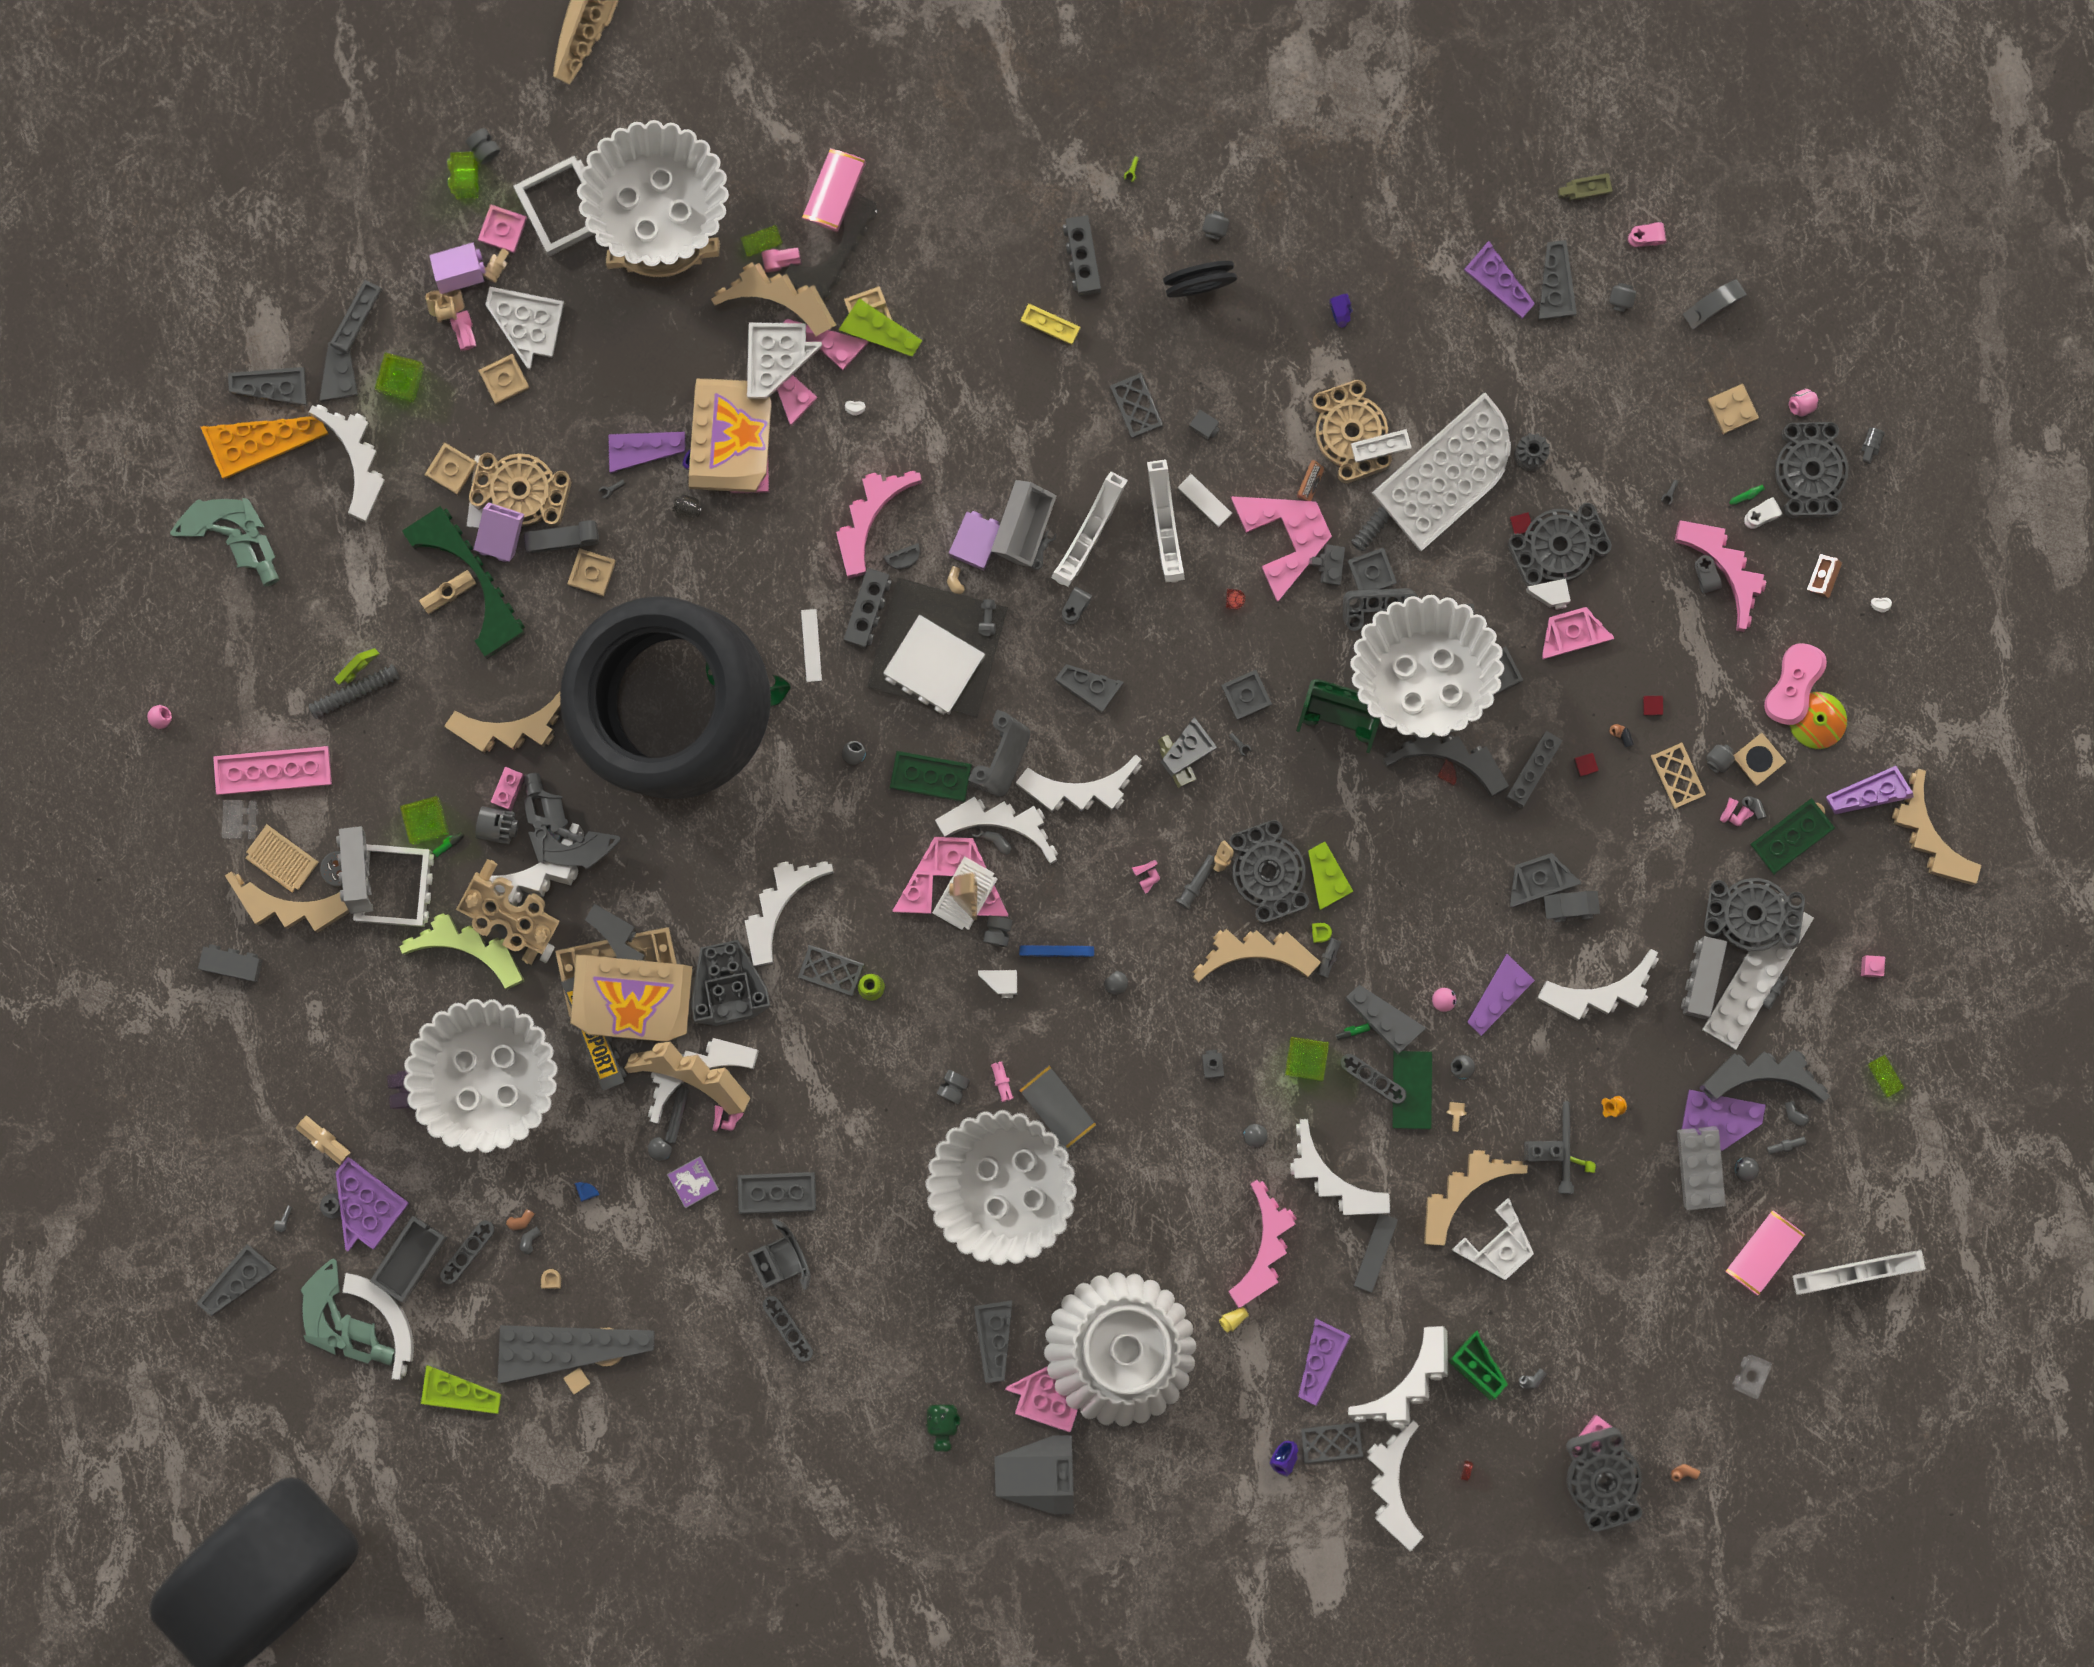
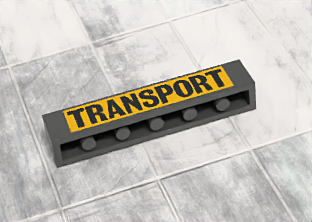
M574 977L561 982L571 1008ZM579 1029L602 1091L624 1083L627 1074L624 1066L620 1067L618 1063L620 1056L617 1048L613 1049L611 1041H613V1037L588 1035Z

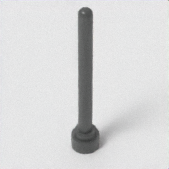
M1564 1101L1562 1138L1564 1161H1562V1182L1558 1186V1194H1574V1186L1570 1182V1102Z

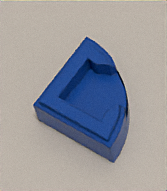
M584 1182L575 1183L581 1202L600 1195L598 1190L591 1184Z

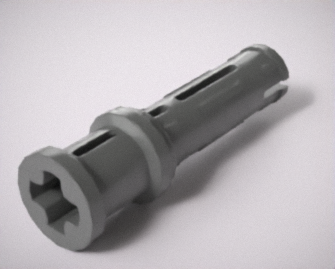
M1208 854L1191 883L1184 886V892L1179 899L1175 900L1183 908L1190 910V905L1194 899L1199 897L1200 888L1215 866L1213 856Z

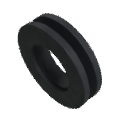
M1233 261L1204 263L1165 276L1163 278L1164 285L1172 286L1166 290L1167 297L1191 296L1212 291L1237 280L1236 273H1227L1234 268Z

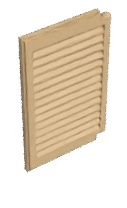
M269 825L264 827L246 851L249 854L246 856L249 862L291 892H294L295 888L300 889L319 863Z

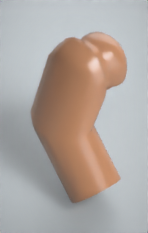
M526 1209L521 1218L510 1217L507 1219L506 1224L511 1230L524 1229L528 1226L535 1213Z
M1682 1464L1672 1470L1671 1477L1675 1482L1681 1481L1686 1476L1697 1480L1700 1471Z

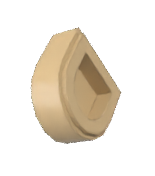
M548 1269L542 1274L541 1289L561 1288V1275L558 1271Z

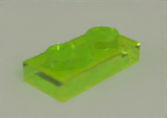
M776 225L741 237L747 257L783 244Z
M1885 1054L1867 1064L1886 1098L1904 1089Z

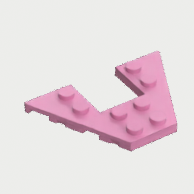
M786 319L783 323H800V322ZM806 324V342H822V347L819 350L842 370L868 344L867 340L830 330L815 336L808 324ZM793 375L777 389L791 426L817 399Z
M1231 497L1246 533L1280 518L1284 523L1296 552L1262 566V570L1278 602L1307 568L1309 558L1315 557L1332 537L1317 502Z
M934 837L894 907L893 912L931 914L933 876H953L964 856L986 868L973 838ZM995 885L977 916L1008 917V913Z

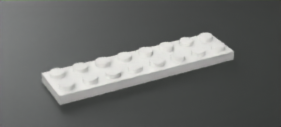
M1805 912L1803 914L1799 943L1814 917ZM1792 916L1788 919V922L1795 925L1799 922V919ZM1788 935L1785 941L1792 944L1796 941V938L1793 935ZM1770 941V942H1768V943H1766V944H1763V945H1760V946H1765V945H1768V944H1770V943H1772V942ZM1780 941L1777 945L1767 950L1748 951L1702 1030L1736 1050L1762 1007L1763 1001L1775 985L1796 948L1787 949Z

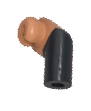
M1614 724L1610 727V734L1621 738L1625 748L1634 745L1627 727L1619 724Z

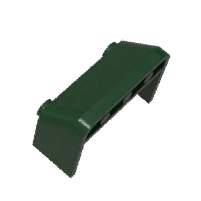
M1319 679L1312 680L1296 731L1300 732L1302 723L1312 726L1318 724L1319 719L1356 730L1355 736L1359 741L1368 742L1366 753L1370 754L1380 719L1370 715L1368 705L1359 700L1358 691Z

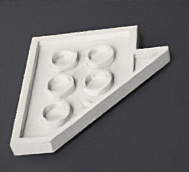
M489 287L486 306L526 367L531 370L534 354L553 358L564 301Z
M749 323L748 399H767L822 347V342H806V323Z

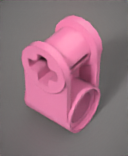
M1659 222L1634 227L1628 236L1629 244L1633 247H1642L1666 243L1663 223Z

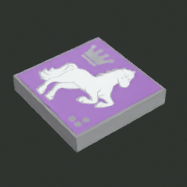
M701 1156L667 1174L685 1209L719 1190Z

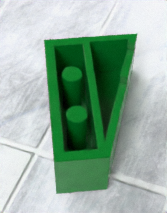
M1478 1331L1473 1332L1448 1360L1457 1371L1490 1401L1494 1400L1508 1385L1497 1364L1494 1363L1489 1354L1488 1348L1485 1347Z

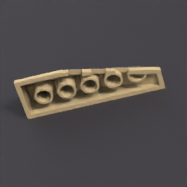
M571 0L559 39L553 77L567 84L572 82L582 66V61L592 51L591 47L601 37L600 33L605 26L609 25L618 0Z
M975 873L958 875L953 878V883H949V895L953 896L954 901L973 920H977V879Z

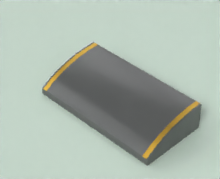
M1049 1065L1019 1089L1053 1134L1056 1135L1060 1143L1067 1147V1150L1097 1127Z

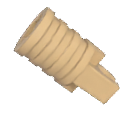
M502 248L498 256L492 255L489 260L490 262L485 268L486 273L483 274V277L493 283L497 282V278H499L502 270L508 264L504 261L509 253L507 250Z

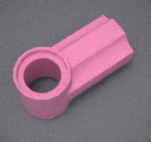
M798 248L780 251L771 249L762 252L765 272H775L783 267L801 265Z
M466 310L456 313L457 320L451 318L450 322L453 331L456 333L460 350L473 349L476 347V341L471 328L472 322L469 312Z

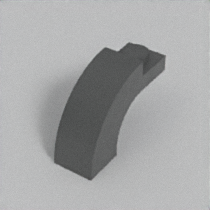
M1735 279L1702 298L1693 307L1684 312L1683 316L1691 328L1696 329L1720 311L1734 305L1747 294L1738 280Z

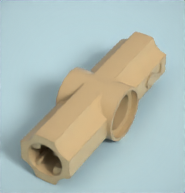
M466 570L449 582L442 583L438 589L419 601L429 615L446 603L454 601L457 596L477 583L470 572ZM446 588H452L453 592L450 596L443 595Z
M305 1116L297 1125L296 1129L307 1137L313 1146L322 1153H326L339 1165L351 1154L347 1148L335 1140V1136L325 1128H321L308 1116Z

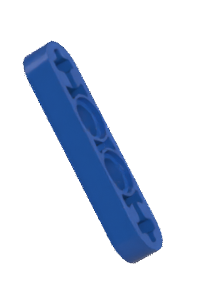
M1022 945L1019 946V956L1094 957V946Z

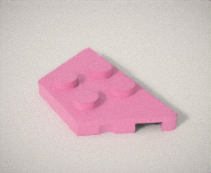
M1587 607L1549 617L1542 659L1613 640L1614 636L1602 626L1603 624L1593 616Z

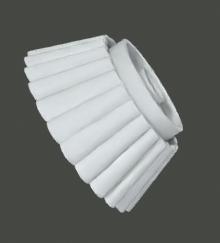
M656 120L649 121L646 125L634 122L629 125L628 129L618 128L614 130L611 138L601 139L597 146L598 151H592L588 154V166L584 167L580 172V179L583 183L577 189L579 198L583 200L579 205V211L584 217H587L585 226L588 231L596 234L597 243L601 246L609 247V251L613 256H625L626 260L632 264L640 263L642 260L648 266H656L660 261L665 264H673L678 260V257H691L695 249L703 248L708 244V236L718 232V221L724 218L726 214V208L723 203L727 201L729 196L728 190L723 186L726 183L727 176L723 170L718 169L720 167L719 157L710 153L709 144L704 140H697V136L693 131L689 129L681 131L680 127L675 123H667L663 126L661 122Z
M1427 595L1421 600L1418 597L1411 596L1403 604L1400 602L1391 603L1387 608V612L1380 611L1373 616V624H1367L1362 628L1361 635L1363 638L1357 640L1354 644V651L1357 655L1351 659V667L1355 671L1352 682L1354 686L1360 689L1358 691V698L1362 703L1368 705L1370 715L1381 719L1384 726L1398 729L1402 734H1417L1419 737L1424 738L1431 734L1444 736L1449 732L1462 730L1468 723L1478 720L1482 716V710L1492 705L1494 701L1493 694L1499 691L1501 687L1498 677L1503 673L1504 665L1499 661L1502 656V648L1495 643L1496 633L1494 630L1486 628L1487 623L1483 616L1473 615V610L1468 605L1461 604L1457 606L1456 601L1452 598L1439 600L1434 595Z
M473 999L467 1002L466 1006L460 1003L451 1005L448 1013L444 1011L436 1013L432 1019V1024L428 1023L421 1027L420 1038L415 1039L411 1043L410 1052L412 1055L405 1061V1069L409 1074L404 1079V1086L410 1091L408 1104L413 1109H417V1121L423 1125H428L427 1129L431 1136L442 1137L443 1142L450 1147L460 1145V1148L466 1152H472L477 1147L482 1152H491L495 1146L508 1148L513 1143V1139L522 1140L526 1138L529 1128H535L540 1125L542 1121L541 1113H545L550 1109L551 1099L549 1096L553 1095L556 1091V1082L552 1077L557 1073V1065L551 1060L554 1053L552 1046L544 1042V1031L539 1027H533L534 1022L529 1015H519L517 1008L513 1005L502 1007L496 1000H489L483 1004L480 1000Z
M1004 1110L998 1111L994 1116L989 1112H982L977 1116L976 1120L966 1118L962 1121L960 1128L949 1130L946 1136L947 1141L940 1142L936 1147L937 1157L933 1158L929 1163V1171L932 1175L926 1181V1187L931 1192L928 1198V1205L933 1211H936L934 1222L940 1228H944L945 1238L949 1242H957L960 1252L964 1254L973 1253L975 1259L982 1262L990 1258L997 1265L1004 1264L1007 1260L1012 1263H1020L1024 1260L1025 1256L1037 1257L1042 1247L1052 1246L1056 1239L1055 1234H1061L1066 1229L1065 1218L1070 1217L1073 1213V1204L1070 1200L1076 1195V1187L1071 1183L1074 1178V1170L1069 1164H1066L1068 1153L1064 1148L1058 1147L1056 1135L1050 1132L1045 1133L1044 1126L1038 1121L1029 1122L1025 1115L1019 1113L1012 1117L1010 1113Z
M1116 1272L1111 1274L1108 1279L1104 1276H1096L1092 1279L1090 1285L1087 1283L1079 1284L1075 1289V1295L1070 1294L1063 1298L1061 1303L1062 1309H1058L1052 1314L1053 1326L1049 1327L1046 1331V1339L1050 1344L1046 1346L1044 1355L1051 1362L1048 1365L1047 1371L1049 1376L1056 1380L1055 1389L1058 1394L1066 1396V1402L1072 1409L1080 1408L1082 1416L1087 1419L1097 1417L1098 1421L1104 1425L1112 1424L1115 1421L1120 1426H1128L1133 1420L1137 1423H1144L1148 1421L1151 1414L1154 1416L1161 1415L1165 1412L1166 1404H1173L1178 1400L1179 1390L1186 1388L1189 1383L1187 1373L1191 1372L1195 1366L1194 1358L1191 1355L1196 1350V1342L1190 1337L1193 1332L1192 1323L1184 1319L1186 1315L1185 1308L1179 1303H1174L1175 1299L1172 1292L1168 1290L1160 1291L1159 1284L1154 1280L1144 1282L1140 1275L1131 1274L1126 1278L1123 1274Z

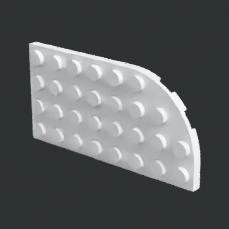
M1483 393L1372 492L1419 551L1426 548L1484 496L1503 475L1511 450L1508 425L1504 416L1489 396Z

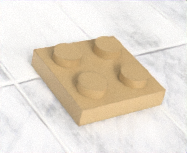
M1743 384L1707 400L1723 434L1759 418Z

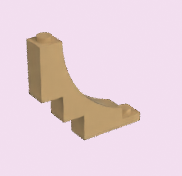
M230 872L225 875L256 925L262 924L277 914L287 929L307 918L314 931L318 933L349 913L344 901L341 902L340 892L317 901H286L265 893L251 882L242 886L244 881L239 874L235 875V873Z

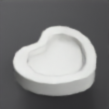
M848 401L845 404V410L852 415H859L865 411V404L863 402Z
M1874 598L1871 600L1872 608L1879 612H1886L1891 608L1892 602L1889 598Z

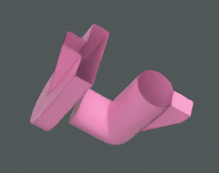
M1729 797L1727 807L1720 821L1725 823L1728 820L1736 826H1741L1744 820L1751 817L1754 812L1743 806L1738 815H1734L1732 812L1737 806L1738 801Z
M1153 860L1145 865L1132 867L1137 876L1158 863L1156 860ZM1155 868L1147 871L1150 877L1139 882L1145 894L1149 892L1153 884L1160 880V876Z
M716 1105L713 1131L715 1132L719 1128L723 1108ZM743 1113L731 1114L728 1121L722 1120L721 1129L734 1130L736 1123L743 1116Z

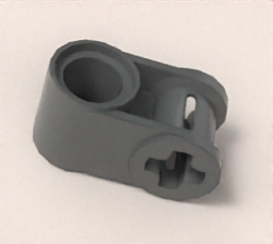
M1703 555L1697 559L1695 570L1702 593L1705 594L1721 589L1722 584L1714 560L1708 555ZM1703 561L1709 564L1706 569L1700 566Z
M1075 586L1062 610L1063 621L1069 625L1075 624L1089 605L1093 595ZM1071 611H1073L1074 616L1068 618L1067 613H1071Z

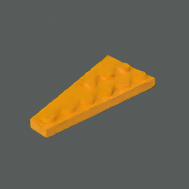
M313 416L201 427L223 479L328 435L324 423Z

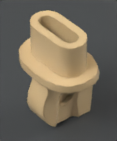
M1226 841L1221 842L1214 857L1215 866L1213 869L1217 872L1225 870L1226 866L1231 864V858L1234 854L1233 848Z
M1450 1102L1449 1111H1446V1113L1453 1115V1131L1459 1132L1460 1116L1467 1115V1112H1464L1465 1103Z

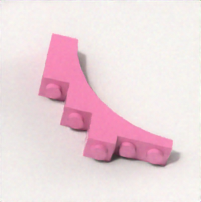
M910 471L905 473V476L899 478L897 476H890L883 482L881 474L877 475V473L868 474L865 476L866 478L862 479L868 501L864 502L861 499L852 502L853 505H849L854 528L845 526L836 532L848 579L862 576L866 573L864 561L865 544L869 529L877 514L895 495L909 487L921 484L920 472Z
M1680 520L1677 525L1675 542L1689 546L1704 555L1710 556L1714 560V563L1729 582L1736 600V630L1744 632L1751 625L1752 616H1749L1750 608L1753 609L1755 598L1752 595L1759 596L1761 591L1764 592L1766 580H1763L1764 574L1742 571V569H1745L1747 558L1744 557L1745 552L1722 548V546H1726L1727 542L1725 529Z
M1258 1180L1250 1185L1258 1199L1262 1213V1241L1257 1258L1250 1271L1240 1283L1228 1291L1238 1308L1278 1283L1276 1280L1279 1277L1273 1267L1269 1269L1268 1265L1287 1254L1285 1249L1288 1247L1282 1238L1278 1240L1277 1236L1294 1226V1220H1296L1291 1210L1287 1211L1284 1208L1278 1212L1277 1208L1279 1205L1273 1197L1270 1199L1266 1194L1269 1190L1264 1182L1261 1181L1259 1183Z

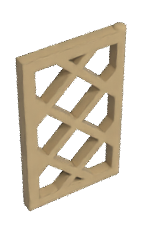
M1683 743L1651 755V759L1674 809L1706 795ZM1681 749L1684 756L1683 760L1672 757L1674 750ZM1660 756L1668 758L1664 768L1659 766L1656 758ZM1670 760L1681 763L1678 773L1667 770ZM1684 765L1689 767L1692 774L1691 779L1680 775ZM1665 773L1676 776L1672 787L1667 784L1664 777ZM1679 778L1689 781L1686 792L1675 788ZM1692 783L1697 785L1700 791L1699 794L1692 795L1689 793ZM1674 791L1684 795L1683 800L1677 804L1673 797Z

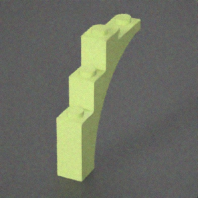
M443 913L434 917L435 921L431 922L434 930L427 929L420 933V937L413 939V937L408 938L402 942L403 945L399 946L404 955L432 947H446L465 951L486 963L501 980L505 989L508 990L524 982L510 950L502 945L504 939L499 940V938H495L489 941V945L486 946L481 934L476 932L472 926L463 928L461 930L462 933L459 934L451 916L448 914L445 915Z

